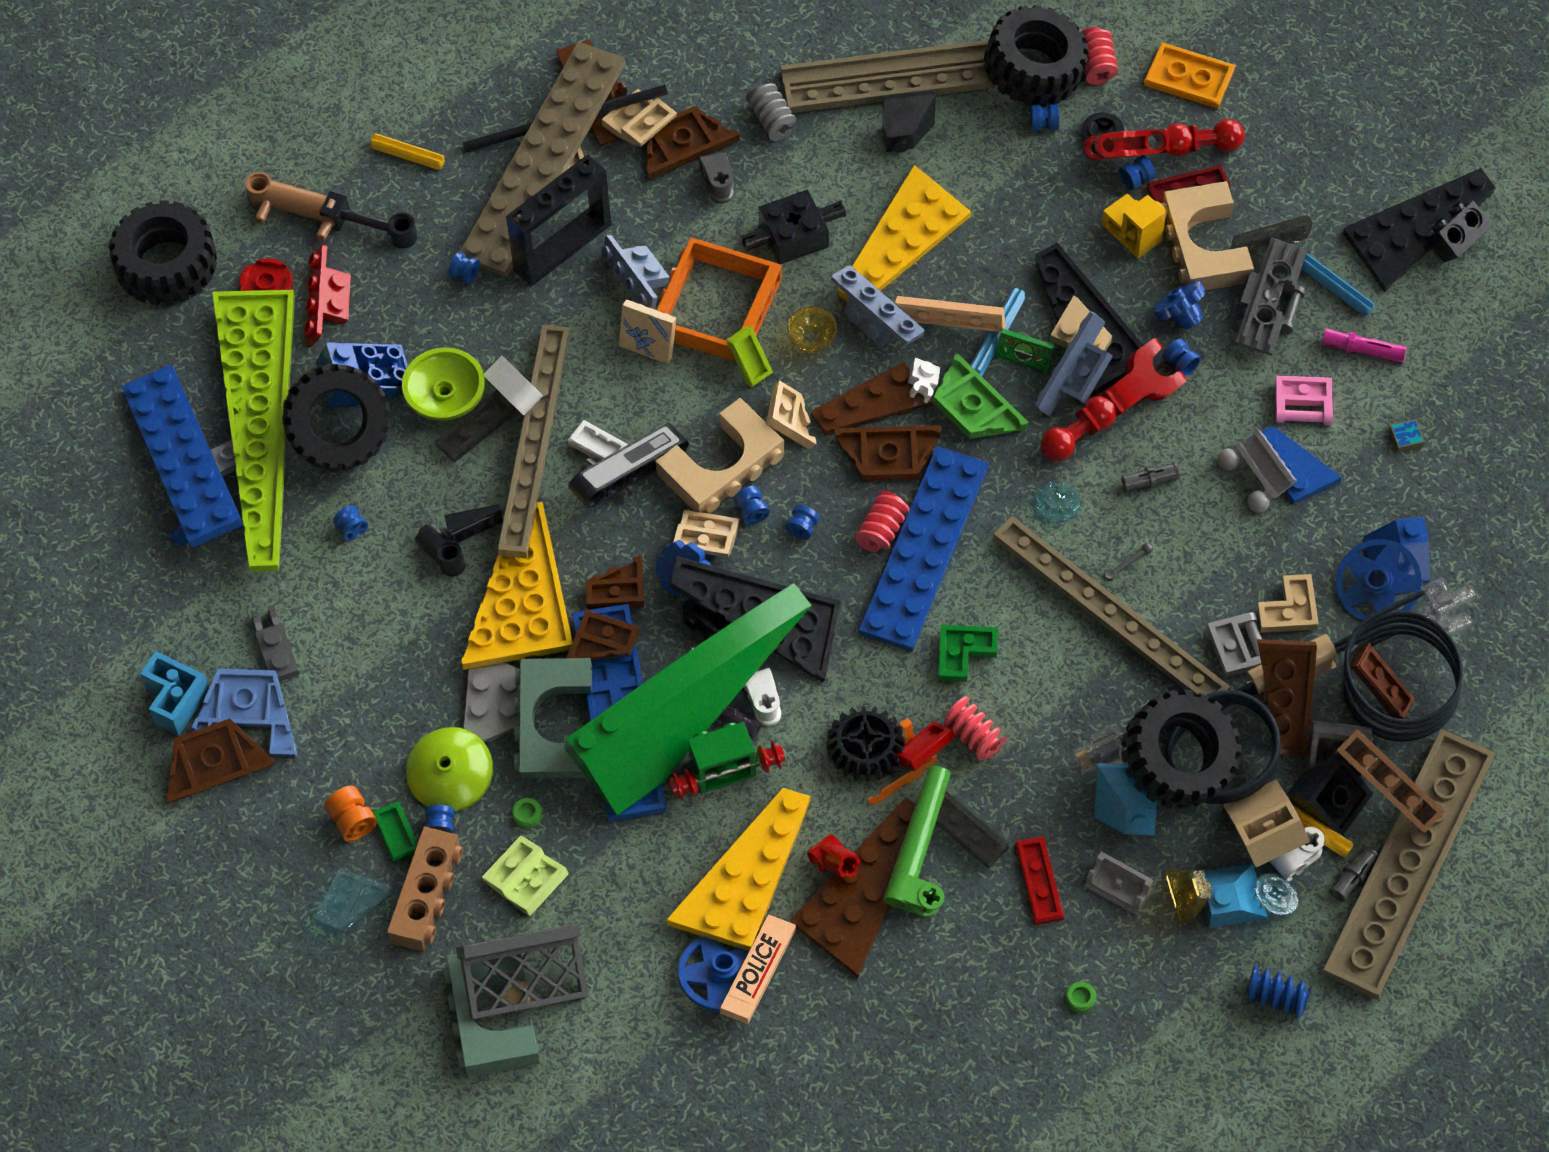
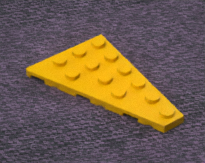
M537 502L527 558L499 556V554L497 556L492 577L487 585V592L478 610L474 629L471 631L468 639L469 643L466 652L461 659L463 670L525 659L528 656H543L565 652L571 648L573 642L543 502Z

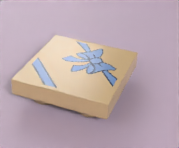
M626 300L622 306L619 346L669 364L673 353L676 317Z

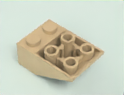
M1277 780L1265 784L1260 790L1244 799L1223 805L1255 867L1261 866L1310 842L1297 812Z

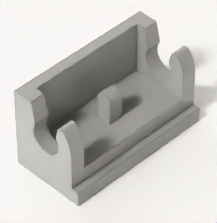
M1101 851L1097 857L1094 869H1090L1084 887L1137 916L1151 893L1153 880Z

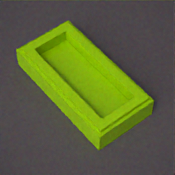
M746 326L726 340L748 386L753 387L773 373L752 327Z

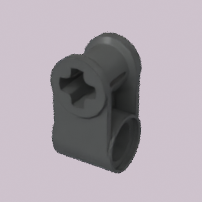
M726 152L699 157L700 170L702 175H704L703 179L706 181L711 198L718 203L730 201L734 195L732 186L733 175Z

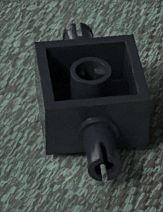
M807 189L759 206V225L761 229L741 235V241L746 252L768 244L778 263L783 264L828 248L829 229L826 223L846 217V210L841 200L819 208Z

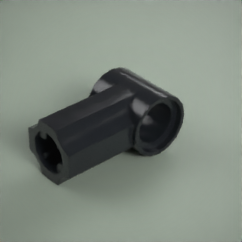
M426 524L419 529L415 542L440 566L441 571L445 575L450 577L460 575L465 570L466 565L459 543L451 541L434 524Z

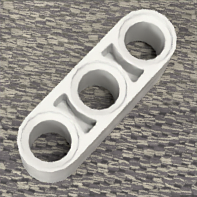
M502 355L484 373V377L523 415L543 397Z

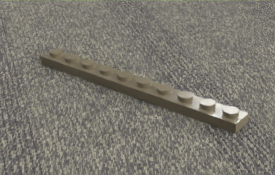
M542 325L531 384L543 397L524 415L498 546L499 556L527 558L569 342V327Z
M1011 516L993 534V540L1182 689L1192 690L1193 696H1197L1199 693L1208 694L1230 689L1228 684L1015 517Z

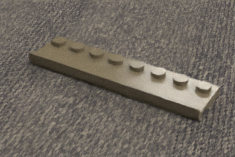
M987 40L782 65L781 75L787 107L791 109L792 113L878 103L882 102L883 96L929 90H935L936 95L995 88L984 68V53L987 47Z

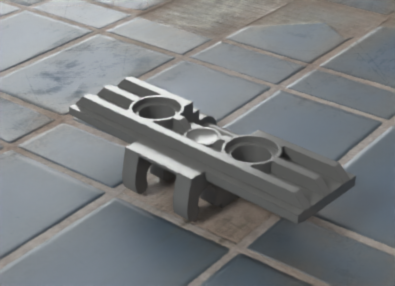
M1271 237L1259 274L1252 271L1248 274L1244 283L1245 290L1243 296L1238 300L1236 312L1241 313L1244 308H1247L1235 344L1272 356L1279 333L1290 334L1293 332V320L1300 299H1303L1306 290L1296 285L1307 249ZM1280 269L1285 272L1286 277L1278 279L1273 276L1272 271ZM1281 294L1290 296L1284 316L1281 315L1282 312L1276 310Z

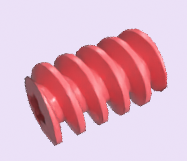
M1089 27L1081 31L1086 38L1089 51L1084 71L1087 83L1090 85H1101L1114 78L1118 73L1117 61L1114 57V44L1111 32L1096 27Z
M885 490L880 491L879 496L874 501V505L870 507L869 514L865 516L864 522L855 534V541L860 547L870 552L876 553L879 549H889L890 543L888 541L894 540L895 535L893 532L899 531L900 526L898 523L904 522V515L908 514L910 510L908 505L894 493Z
M965 696L950 708L944 725L953 729L955 736L960 737V741L964 745H968V749L972 753L976 752V757L980 761L986 760L1002 748L1007 740V736L998 739L997 737L1001 730L997 727L990 731L989 729L993 722L987 720L982 723L985 714L980 712L974 715L977 706L972 704L966 707L969 698Z

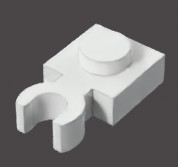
M915 358L911 364L908 383L913 384L910 397L914 398L916 393H921L924 396V402L928 403L938 385L940 367Z

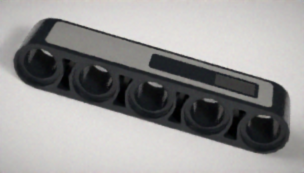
M666 423L581 471L572 478L568 488L587 508H592L655 472L656 460L676 445L685 452L689 442L671 423Z

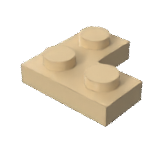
M1311 574L1283 576L1284 601L1258 602L1257 613L1260 633L1318 629L1319 623Z

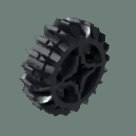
M863 704L861 711L857 712L851 707L850 715L841 712L839 715L840 721L834 720L832 722V729H829L827 733L829 740L826 742V748L829 750L828 757L830 761H834L836 770L843 768V775L845 777L853 772L855 781L860 778V775H865V780L869 782L871 774H875V777L880 780L882 778V770L890 775L892 766L898 767L900 759L895 753H904L905 738L901 736L903 734L902 727L896 726V718L888 719L887 710L878 714L876 706L871 711H866L867 708ZM860 727L856 733L848 734L850 731ZM870 727L875 728L881 732H875ZM864 735H866V741H868V751H865V745L863 744ZM883 749H886L883 754L871 759L875 753L883 752ZM851 753L859 755L861 759L852 756Z

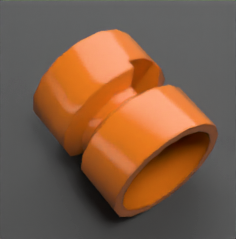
M346 786L335 791L324 803V809L331 820L336 823L338 831L347 842L356 841L370 833L377 824L375 815L369 806L364 807L365 800L355 786Z

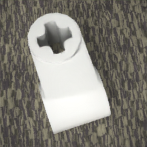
M766 668L757 671L745 684L744 690L748 693L747 698L751 702L758 722L765 726H772L780 720L781 709L771 670Z
M1314 827L1304 828L1310 841L1307 843L1308 846L1304 844L1269 861L1287 882L1292 880L1294 874L1298 876L1305 868L1320 858L1325 840L1324 835L1319 829Z

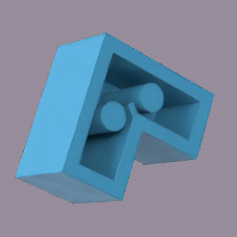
M155 651L140 673L146 690L158 695L149 707V711L155 725L180 736L204 700L209 686L204 674Z

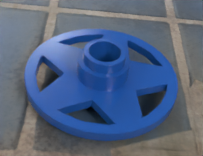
M1386 539L1365 541L1352 548L1342 559L1336 574V590L1342 605L1351 615L1361 621L1368 616L1355 610L1354 606L1371 602L1376 612L1394 604L1396 595L1412 592L1415 594L1422 590V572L1414 555L1401 544ZM1385 546L1374 561L1358 554L1360 551L1370 547ZM1400 552L1411 562L1416 576L1398 570ZM1348 566L1357 581L1344 593L1343 576L1345 568ZM1418 599L1408 603L1400 611L1410 612Z
M705 937L698 938L685 949L679 961L678 979L683 992L696 1005L710 1011L720 1012V1007L749 951L736 948L727 952L718 941ZM701 947L703 961L686 966L689 957L696 949ZM688 984L707 986V1000L694 993Z

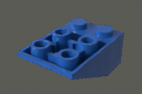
M326 343L315 362L316 367L327 364H342L360 369L375 380L384 391L385 397L403 393L402 378L408 364L402 345ZM330 391L325 393L328 407H353L359 405L357 400L346 392Z

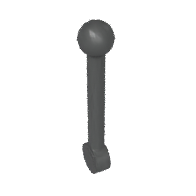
M1150 543L1143 544L1140 551L1114 569H1107L1104 573L1105 579L1109 581L1114 580L1116 574L1142 555L1150 554L1153 550Z

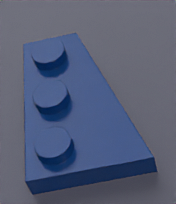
M1274 426L1261 431L1272 444L1273 449L1279 454L1278 456L1285 462L1291 474L1297 479V482L1284 492L1293 505L1341 482V476Z

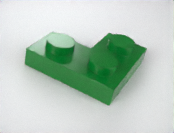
M941 625L938 681L967 682L968 657L997 658L998 627Z

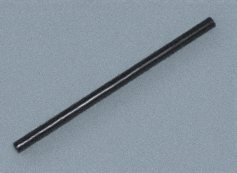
M666 85L605 101L598 114L668 95ZM532 123L463 142L465 152L525 136Z

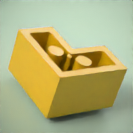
M1126 194L1103 211L1102 226L1139 259L1162 242L1166 211L1161 203L1154 201L1149 195L1138 201Z

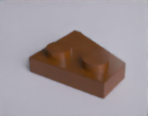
M642 556L634 557L632 563L622 568H619L617 565L603 575H596L586 580L587 610L629 604V608L644 607Z
M586 610L567 658H590L592 662L630 657L641 630L637 626Z

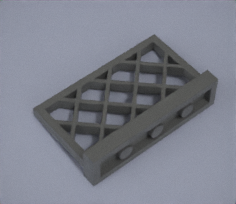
M579 924L456 947L457 959L461 960L470 1018L477 1019L588 997L578 939L581 936ZM571 944L573 957L568 965H565L554 956L561 946ZM553 948L551 953H548L544 949ZM533 951H539L547 957L539 971L526 963ZM525 953L522 959L516 956L517 954ZM507 956L518 962L510 977L497 969L503 957ZM496 959L493 965L486 960ZM551 961L564 969L556 983L543 975ZM481 962L489 968L481 983L471 976V963ZM573 965H575L576 972L571 969ZM522 967L536 975L527 989L514 981ZM493 972L507 981L498 995L485 986ZM568 973L577 979L579 992L568 993L560 987ZM539 979L553 987L544 999H539L531 993ZM473 984H475L476 986H478L477 989L475 990V992H474ZM511 984L524 993L518 1003L511 1005L502 998ZM481 990H483L495 1000L488 1010L478 1012L476 998ZM556 991H558V992H560V993L562 994V995H559V996H554V994L556 993ZM527 997H530L531 999L534 1000V1001L525 1002V1000L527 999ZM499 1002L504 1005V1007L495 1008Z

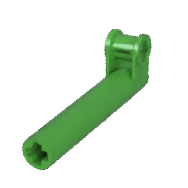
M935 765L928 768L883 898L886 904L921 917H929L935 914L943 904L945 897L943 890L939 886L918 878L951 776L949 770ZM925 896L930 898L929 903H931V905L926 903L927 898Z

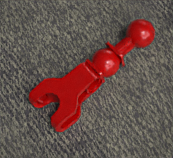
M1233 119L1221 120L1213 129L1197 130L1196 125L1186 126L1181 123H1174L1166 129L1121 131L1091 136L1083 143V153L1089 160L1116 159L1157 153H1168L1174 157H1181L1187 153L1197 152L1198 146L1215 145L1219 150L1230 153L1241 147L1244 142L1245 132L1243 126ZM1151 135L1157 142L1154 149L1148 145V138ZM1094 141L1095 151L1097 154L1093 153L1091 150V145Z
M1157 338L1152 339L1128 357L1125 376L1101 395L1089 398L1083 408L1075 413L1077 420L1066 428L1052 427L1043 434L1040 448L1046 458L1055 462L1069 459L1074 452L1075 441L1087 432L1092 436L1099 430L1111 427L1116 417L1139 400L1144 398L1162 400L1187 381V378L1181 371L1166 377L1159 375L1154 370L1152 365L1153 357L1162 349V345Z

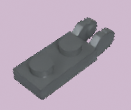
M274 605L268 607V614L274 626L265 629L262 627L260 614L257 611L251 612L257 630L255 634L267 669L275 670L279 681L300 675L284 626L279 621Z

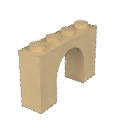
M1227 181L1164 192L1161 205L1166 211L1165 218L1168 224L1166 225V235L1168 241L1172 240L1174 244L1172 255L1174 262H1179L1180 264L1179 279L1181 285L1200 281L1205 291L1242 285L1245 283L1248 274L1254 271L1247 247L1224 251H1208L1194 244L1188 235V231L1198 223L1231 217L1234 202Z
M741 398L719 413L720 427L743 450L741 459L734 466L721 471L704 469L698 466L678 445L656 460L657 475L693 511L703 513L714 512L722 500L728 496H735L740 491L742 485L749 480H756L762 474L763 469L770 464H777L784 456V439L767 425Z

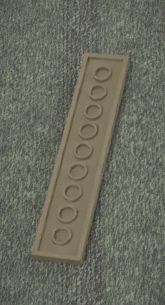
M581 42L576 44L460 251L469 259L476 258L480 260V268L508 277L513 268L506 216L568 169L626 64L624 57ZM517 215L514 219L519 222L521 215Z
M1443 729L1440 730L1415 784L1439 805L1445 813L1423 833L1409 818L1400 812L1323 969V975L1376 1000L1379 999L1495 756L1494 752Z

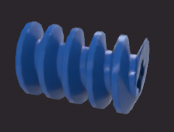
M1254 964L1245 993H1248L1249 1003H1253L1257 997H1260L1261 1007H1265L1269 1001H1272L1273 1011H1276L1282 1004L1285 1015H1288L1294 1008L1295 1018L1300 1019L1304 1013L1312 985L1308 990H1305V981L1301 980L1295 987L1292 976H1289L1283 983L1280 972H1277L1273 979H1271L1270 969L1267 968L1261 975H1258V965Z

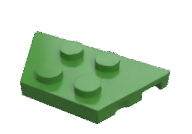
M959 354L954 356L941 386L938 387L934 395L933 404L969 439L1026 430L1029 422Z

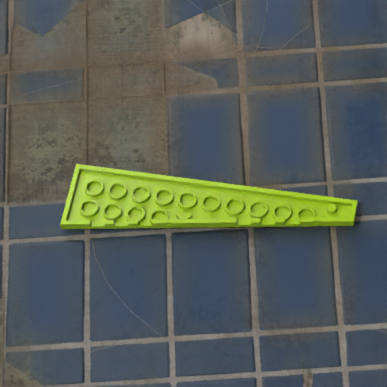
M294 290L212 292L250 572L279 571L287 441L282 424L283 403L290 389L295 294Z

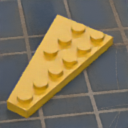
M914 165L852 267L881 291L969 219L971 211ZM839 288L838 295L847 302L848 295Z

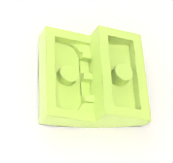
M520 836L482 876V879L528 916H531L569 873L566 867L546 856L541 847Z

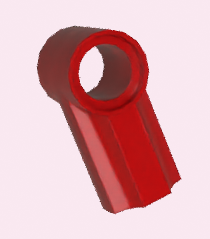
M833 834L827 835L806 852L810 862L813 865L816 863L819 866L818 870L823 873L828 869L841 877L847 876L852 878L855 876L861 863L857 854L844 848L842 843Z

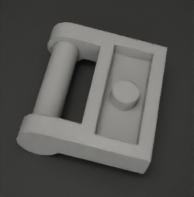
M1253 612L1207 623L1206 629L1225 678L1245 673L1261 665L1257 639H1262L1257 627L1258 619ZM1239 628H1246L1256 657H1250Z

